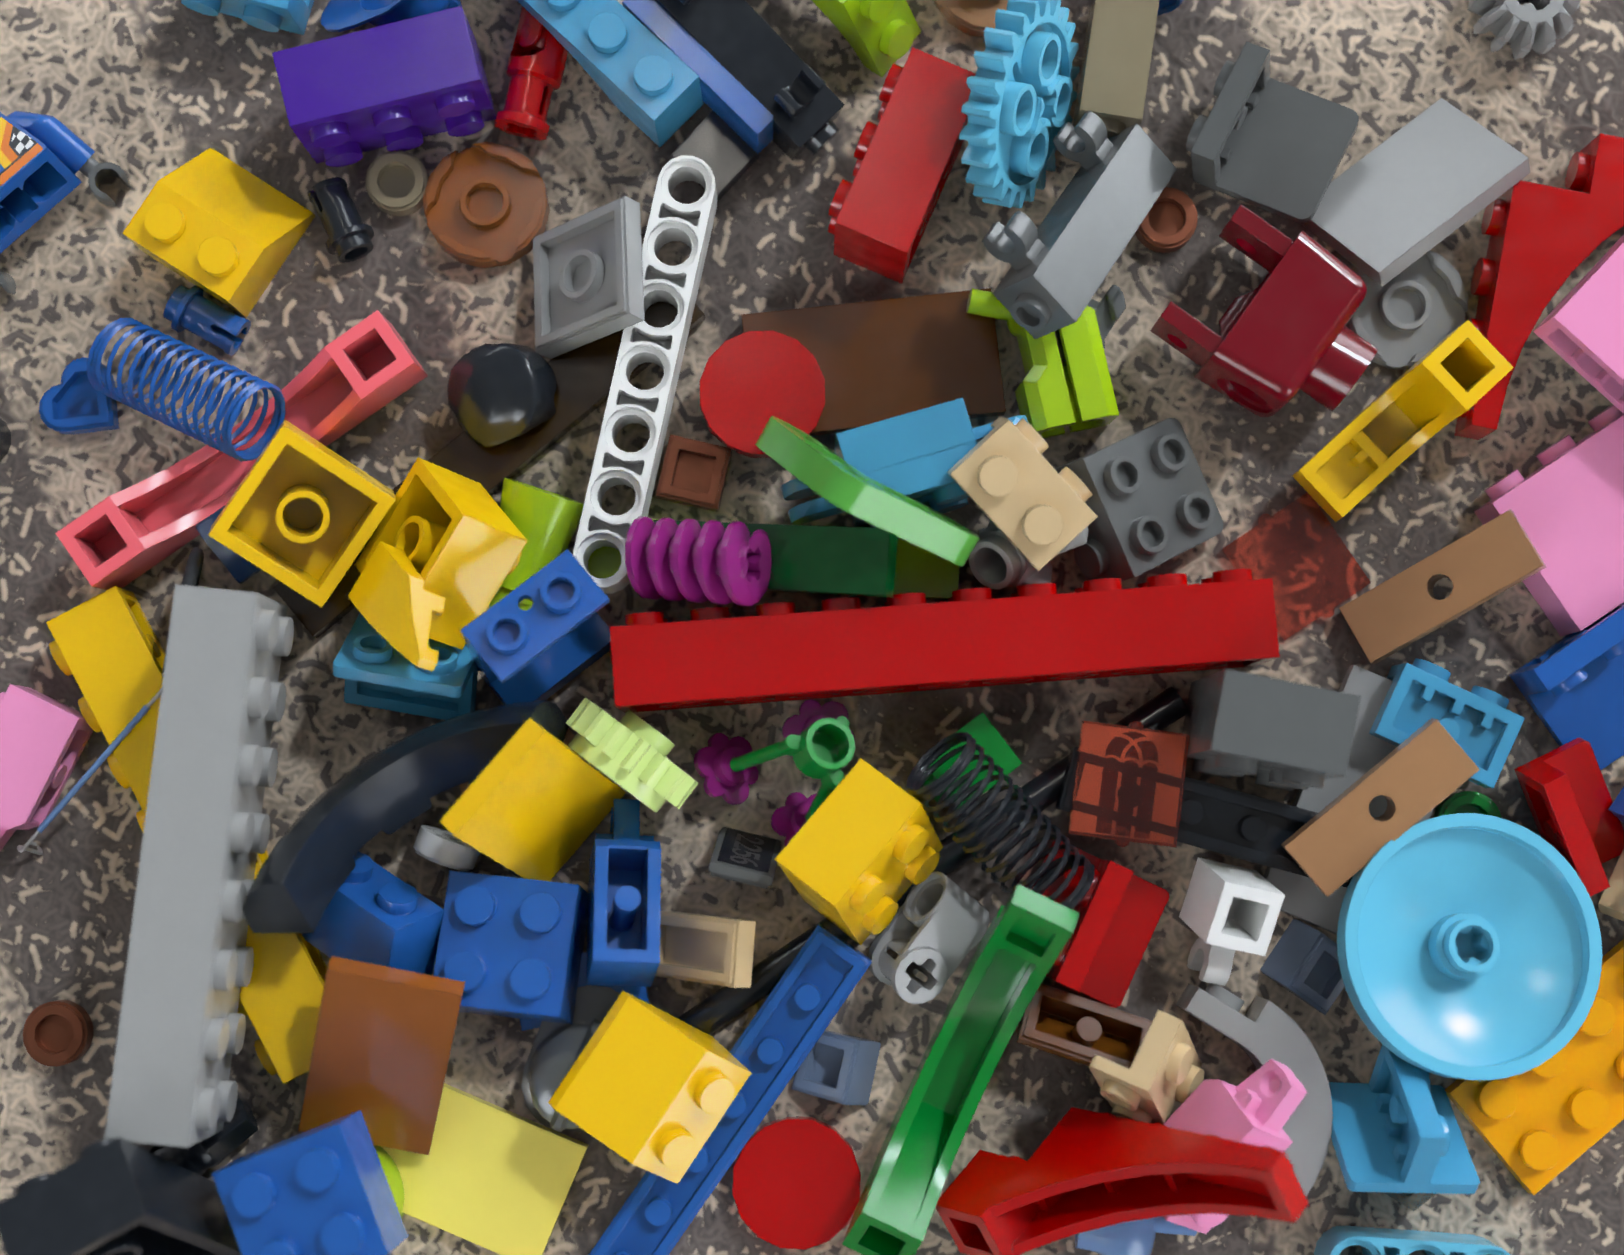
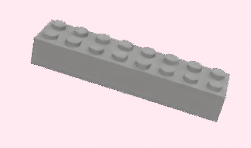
M175 584L104 1139H116L119 1137L128 1142L188 1148L222 1131L224 1122H230L235 1112L238 1087L236 1081H229L232 1054H239L242 1049L246 1030L245 1015L237 1013L240 988L249 985L254 965L253 948L246 946L248 923L243 912V906L254 882L257 853L263 854L269 840L270 817L268 814H262L265 787L271 788L274 785L278 769V752L276 748H270L273 721H281L286 703V686L283 682H278L281 656H289L294 638V622L292 617H286L287 606L257 592Z

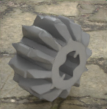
M1469 0L1467 10L1482 16L1474 24L1473 34H1484L1491 31L1496 36L1491 41L1490 53L1498 52L1508 42L1510 43L1514 60L1524 58L1531 49L1539 56L1545 54L1556 44V39L1564 38L1574 26L1573 23L1575 21L1570 15L1580 7L1581 0Z

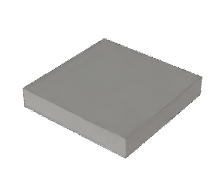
M623 196L533 238L536 353L552 359L645 320L639 202Z

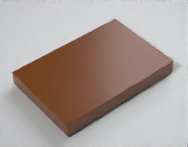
M331 956L326 972L298 1131L306 1132L361 1110L374 1145L429 1155L465 982Z

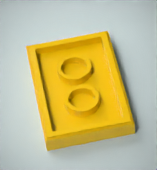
M530 718L526 720L448 810L440 823L455 837L522 878L551 881L611 811L613 800L621 799L626 792L612 779Z

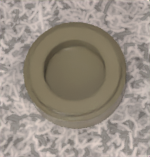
M389 151L378 156L370 164L365 178L366 190L373 203L382 212L392 216H407L418 211L423 206V196L429 175L422 162L416 156L405 151Z

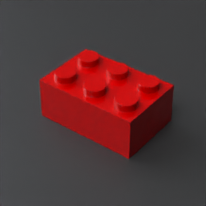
M912 47L904 67L896 64L891 66L879 96V100L883 101L877 116V120L880 122L878 125L870 121L866 123L854 152V158L857 161L852 176L855 179L853 183L842 179L829 208L828 215L832 218L827 232L835 235V256L901 284L903 283L964 143V140L960 139V133L968 124L967 114L961 112V108L968 101L971 91L966 84V80L970 76H976L975 73Z

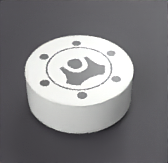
M421 825L413 845L415 852L421 857L460 871L474 869L480 851L458 839L450 831L430 825Z

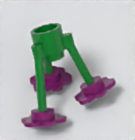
M810 699L800 705L799 715H793L785 720L782 726V735L784 737L782 741L753 751L748 740L743 737L736 736L728 739L723 733H715L709 737L708 747L699 749L696 752L694 767L697 773L705 778L703 787L707 795L714 798L722 796L731 805L742 804L748 798L749 785L756 783L759 777L756 765L784 755L792 756L795 765L804 775L813 779H820L822 784L816 794L806 798L802 793H791L785 801V806L777 808L772 814L771 827L777 834L785 837L784 845L786 847L844 779L841 768L846 766L853 758L855 735L848 728L849 714L843 704L830 701L821 706L816 700Z

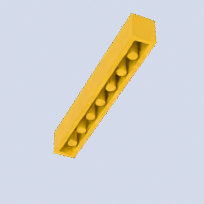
M114 586L46 622L55 639L49 643L53 659L66 676L73 674L83 694V697L78 699V706L84 719L95 732H103L109 745L143 706L148 704L162 688L165 652L135 594L118 586ZM161 695L107 758L110 770L118 783L125 789L131 787L142 808L136 812V818L142 832L144 831ZM267 849L263 854L257 853L254 880L269 856ZM248 925L246 946L253 948L254 965L249 985L240 988L237 1013L244 1014L245 1017L248 1016L260 1038L254 1042V1046L263 1067L272 1076L278 1073L282 1083L285 1084L309 1072L328 967L319 950L306 941L302 933H253Z

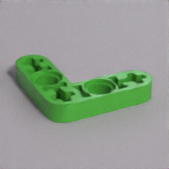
M770 417L755 444L797 479L833 505L959 566L965 565L980 539L976 533L950 517L865 476L818 440L777 417Z

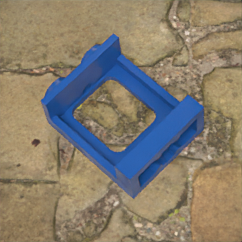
M567 549L460 631L479 674L504 705L547 700L611 650L610 627L597 613L610 600ZM524 599L533 601L532 607L528 610L519 608V603Z

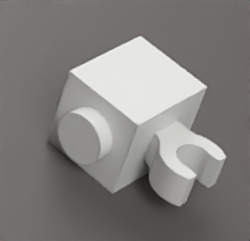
M1198 857L1179 915L1199 936L1190 950L1187 967L1200 971L1199 979L1201 981L1225 986L1231 974L1236 950L1266 956L1285 895L1256 870Z

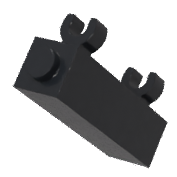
M655 0L773 115V142L792 161L805 148L813 156L816 155L840 131V128L833 121L844 107L842 101L825 85L826 82L808 64L806 65L745 0Z

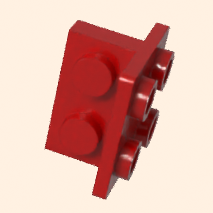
M1056 840L1051 842L1049 848L1054 847ZM1065 849L1059 850L1053 861L1064 856ZM1079 849V853L1083 854L1094 865L1095 877L1090 890L1073 909L1080 913L1074 932L1046 976L1113 1008H1118L1125 997L1170 895L1167 890L1133 875L1134 871L1111 860L1099 859ZM1046 856V857L1043 859L1042 864L1046 861V859H1047L1048 856ZM1084 866L1078 867L1069 886L1054 900L1055 902L1061 904L1075 890L1082 878ZM1071 870L1057 878L1046 889L1043 896L1049 897L1065 881Z

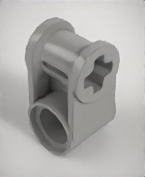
M937 871L933 872L924 882L912 887L904 904L898 910L893 920L874 939L868 952V958L872 960L869 969L879 981L892 985L893 990L898 996L911 1004H923L933 1000L942 991L946 981L968 952L983 938L990 922L989 912L945 874ZM888 949H892L899 954L896 960L887 954ZM918 971L928 977L927 982H923L915 976Z

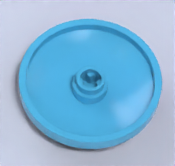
M1456 813L1417 822L1398 839L1387 842L1353 876L1342 901L1338 918L1337 955L1343 983L1353 1007L1370 1032L1392 1053L1409 1064L1435 1075L1461 1080H1494L1518 1075L1541 1065L1557 1054L1575 1036L1584 1023L1598 990L1602 969V940L1598 918L1586 887L1569 862L1551 844L1529 829L1506 819L1477 813Z

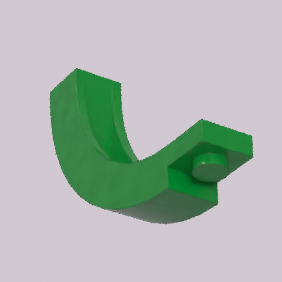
M1019 884L1006 905H1001L969 962L928 1044L874 1163L842 1245L862 1255H914L924 1240L953 1161L993 1072L1037 989L1072 936L1080 913Z

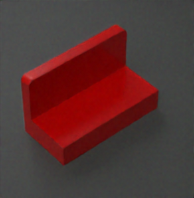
M1576 738L1514 770L1540 836L1569 862L1591 897L1610 887L1602 864L1621 855L1624 849V830L1620 820L1608 810L1613 801L1591 744L1582 738Z

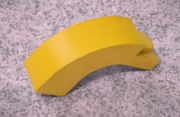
M1467 320L1382 392L1292 476L1324 511L1337 522L1425 442L1454 419L1468 411L1513 369V366Z

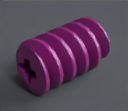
M639 516L633 520L628 530L625 543V564L633 590L641 598L657 600L663 597L671 601H681L686 598L688 601L704 603L710 600L712 603L724 605L733 601L738 605L752 606L759 602L767 591L772 566L771 544L767 532L762 529L755 531L750 538L746 524L740 521L731 522L725 530L723 524L717 520H709L701 528L699 522L694 519H685L678 526L676 521L671 518L663 517L654 524L651 518Z

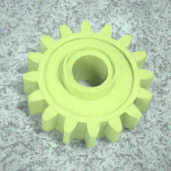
M585 697L566 721L567 725L578 732L568 746L656 813L666 800L680 809L699 784L666 758L675 744L630 710L618 722Z

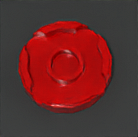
M774 330L747 331L726 340L708 358L699 381L700 410L710 432L728 448L736 450L737 453L749 458H771L755 445L771 416L777 417L810 435L816 429L825 408V378L815 356L797 339Z
M786 1117L764 1124L745 1144L734 1164L732 1194L741 1219L758 1238L779 1248L806 1250L830 1241L849 1224L860 1199L861 1172L852 1146L836 1128L813 1117Z

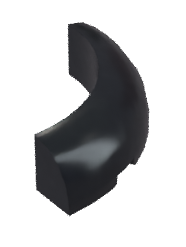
M547 700L517 702L455 716L426 727L391 744L342 776L294 821L275 845L259 870L243 906L247 923L253 933H314L336 891L354 870L355 861L353 856L376 834L383 831L390 835L412 819L429 810L432 806L431 797L465 782L471 785L526 720L530 718L561 742H564L569 725L566 724L567 720L557 704Z

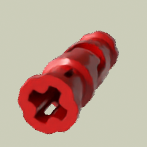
M522 6L513 49L510 52L506 69L507 76L511 78L503 111L497 112L494 125L510 135L540 141L546 140L550 126L546 123L549 106L553 90H558L561 87L568 51Z

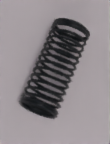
M958 732L943 738L932 746L913 767L907 778L906 791L919 802H924L926 812H934L933 819L937 823L943 822V830L946 833L953 832L952 839L956 843L963 842L962 850L966 853H972V860L975 863H982L981 869L985 873H991V880L994 883H1000V889L1004 893L1010 892L1011 897L1028 870L1041 859L1048 856L1038 870L1019 885L1028 889L1033 887L1032 891L1043 895L1057 878L1071 870L1065 881L1048 897L1054 901L1069 886L1078 867L1084 866V872L1079 884L1061 905L1073 910L1083 900L1090 890L1095 877L1094 865L1083 854L1079 853L1077 847L1070 844V839L1065 835H1061L1060 829L1057 826L1051 825V819L1046 815H1042V811L1037 805H1032V799L1027 795H1023V791L1018 785H1013V779L1008 775H1004L1003 768L998 764H994V759L990 755L984 754V748L976 744V740L968 732ZM962 742H967L966 745L953 749L952 751L941 757L937 762H935L942 754H944L952 747ZM961 753L955 763L942 776L930 785L923 787L934 771L947 760ZM978 760L975 769L958 779L971 762ZM984 760H986L989 763V765H983ZM988 770L985 779L970 787L980 772ZM994 770L998 773V775H992ZM998 780L994 789L982 795L990 782ZM1003 780L1006 781L1008 785H1002ZM960 785H962L953 795H951ZM1008 789L1005 798L991 806L999 792ZM945 791L936 806L930 807L929 801ZM973 792H975V793L967 800V802H965L962 806H960V804H961L966 798H968ZM985 800H987V801L978 809V811H977L976 813H974L971 817H969V818L966 820V818L972 813V811H974L980 804H982ZM1017 800L1015 808L1002 814L1009 802ZM952 804L945 817L938 815L940 810ZM997 809L986 823L973 832L987 816ZM1027 810L1024 818L1013 823L1019 812ZM961 815L954 827L948 826L950 820ZM1007 819L996 833L983 842L994 828ZM1037 819L1033 828L1022 833L1030 821ZM970 826L964 837L960 838L958 831ZM1018 828L1006 843L991 853L1002 839ZM1046 829L1044 837L1033 842L1038 832ZM978 837L974 846L970 848L967 842ZM1027 838L1025 843L1012 856L1001 863L1010 850ZM1056 839L1054 847L1043 851L1048 841ZM1038 846L1037 850L1022 866L1010 873L1019 860ZM987 847L983 857L979 858L977 852ZM1065 849L1064 856L1053 861L1057 852ZM996 858L992 868H989L986 862ZM1005 868L1001 878L996 876V872ZM1014 879L1011 887L1008 888L1005 882Z

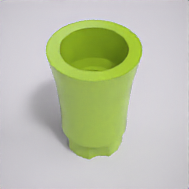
M504 477L500 508L528 541L522 550L516 569L506 576L491 601L489 608L567 550L572 536L580 524L584 503ZM524 599L519 603V608L528 610L532 607L533 601Z

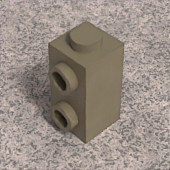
M1159 0L1092 1L1088 16L1074 112V127L1084 113L1089 110L1099 116L1107 128V138L1120 134L1122 130L1136 123L1140 126L1144 113Z

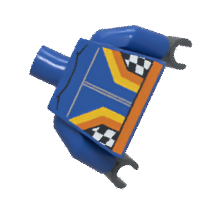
M15 111L5 116L0 112V254L82 183L75 175L78 171L88 178L89 187L97 200L106 206L113 207L116 206L115 202L106 193L100 191V184L105 178L112 176L121 179L131 189L127 175L120 166L114 163H99L92 157L95 151L53 116ZM0 270V286L7 293L15 295L16 283L14 278L9 273Z

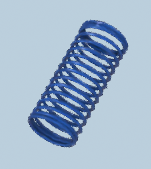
M119 318L109 323L96 336L89 349L86 364L87 375L94 390L241 462L252 461L259 457L285 419V398L279 387L246 371H242L234 365L231 366L212 355H208L202 350L176 340L170 335L144 325L133 318ZM134 326V328L125 332L120 337L109 355L106 368V387L100 372L102 355L105 348L116 332L124 327ZM135 332H140L141 335L130 343L122 355L117 371V387L114 388L111 379V369L118 348L128 336ZM142 340L143 347L136 354L130 366L128 380L122 384L121 378L126 359L134 346ZM156 343L157 348L152 353V345ZM167 348V354L160 361L161 351ZM177 353L178 359L170 368L172 356ZM188 358V365L180 374L182 362ZM155 359L153 368L151 369L150 373L145 379V375L149 369V366L151 362ZM199 364V371L191 379L193 367ZM165 365L164 372L162 373L161 377L159 378L156 384V380L159 376V373L162 367ZM209 369V377L201 386L204 372ZM175 371V375H174V377H173L171 383L169 384V386H168V388H167V385H168V383H169V381H170V378H171L173 372ZM220 374V382L211 393L214 378ZM186 376L185 382L183 383L182 387L180 388L181 383H182L184 377ZM236 377H239L240 381L236 383ZM231 380V388L223 396L217 410L216 419L209 425V416L214 412L222 398L225 383ZM139 382L138 387L133 390L134 386ZM150 382L149 392L143 395V388ZM242 385V390L234 397L236 389ZM161 387L160 396L154 400V393ZM269 389L274 396V412L268 428L253 446L246 450L236 451L235 449L246 444L257 433L263 423L268 409ZM262 390L264 404L258 421L252 431L242 441L233 445L232 440L246 428L251 420L257 404V391ZM172 391L171 401L165 405V397ZM138 393L139 398H135L134 395ZM184 394L182 406L176 410V402ZM253 394L246 418L241 426L231 435L233 424L240 415L245 401ZM196 396L194 408L187 415V406L194 400ZM209 397V400L206 404L205 413L198 420V411L204 406L205 402ZM149 398V403H145L144 400ZM160 403V408L157 409L155 405ZM171 407V413L167 414L166 410ZM182 412V418L178 419L177 415ZM193 418V423L189 424L188 419ZM224 418L222 428L220 430V421ZM204 423V428L199 429L198 425ZM215 427V433L210 434L209 430Z

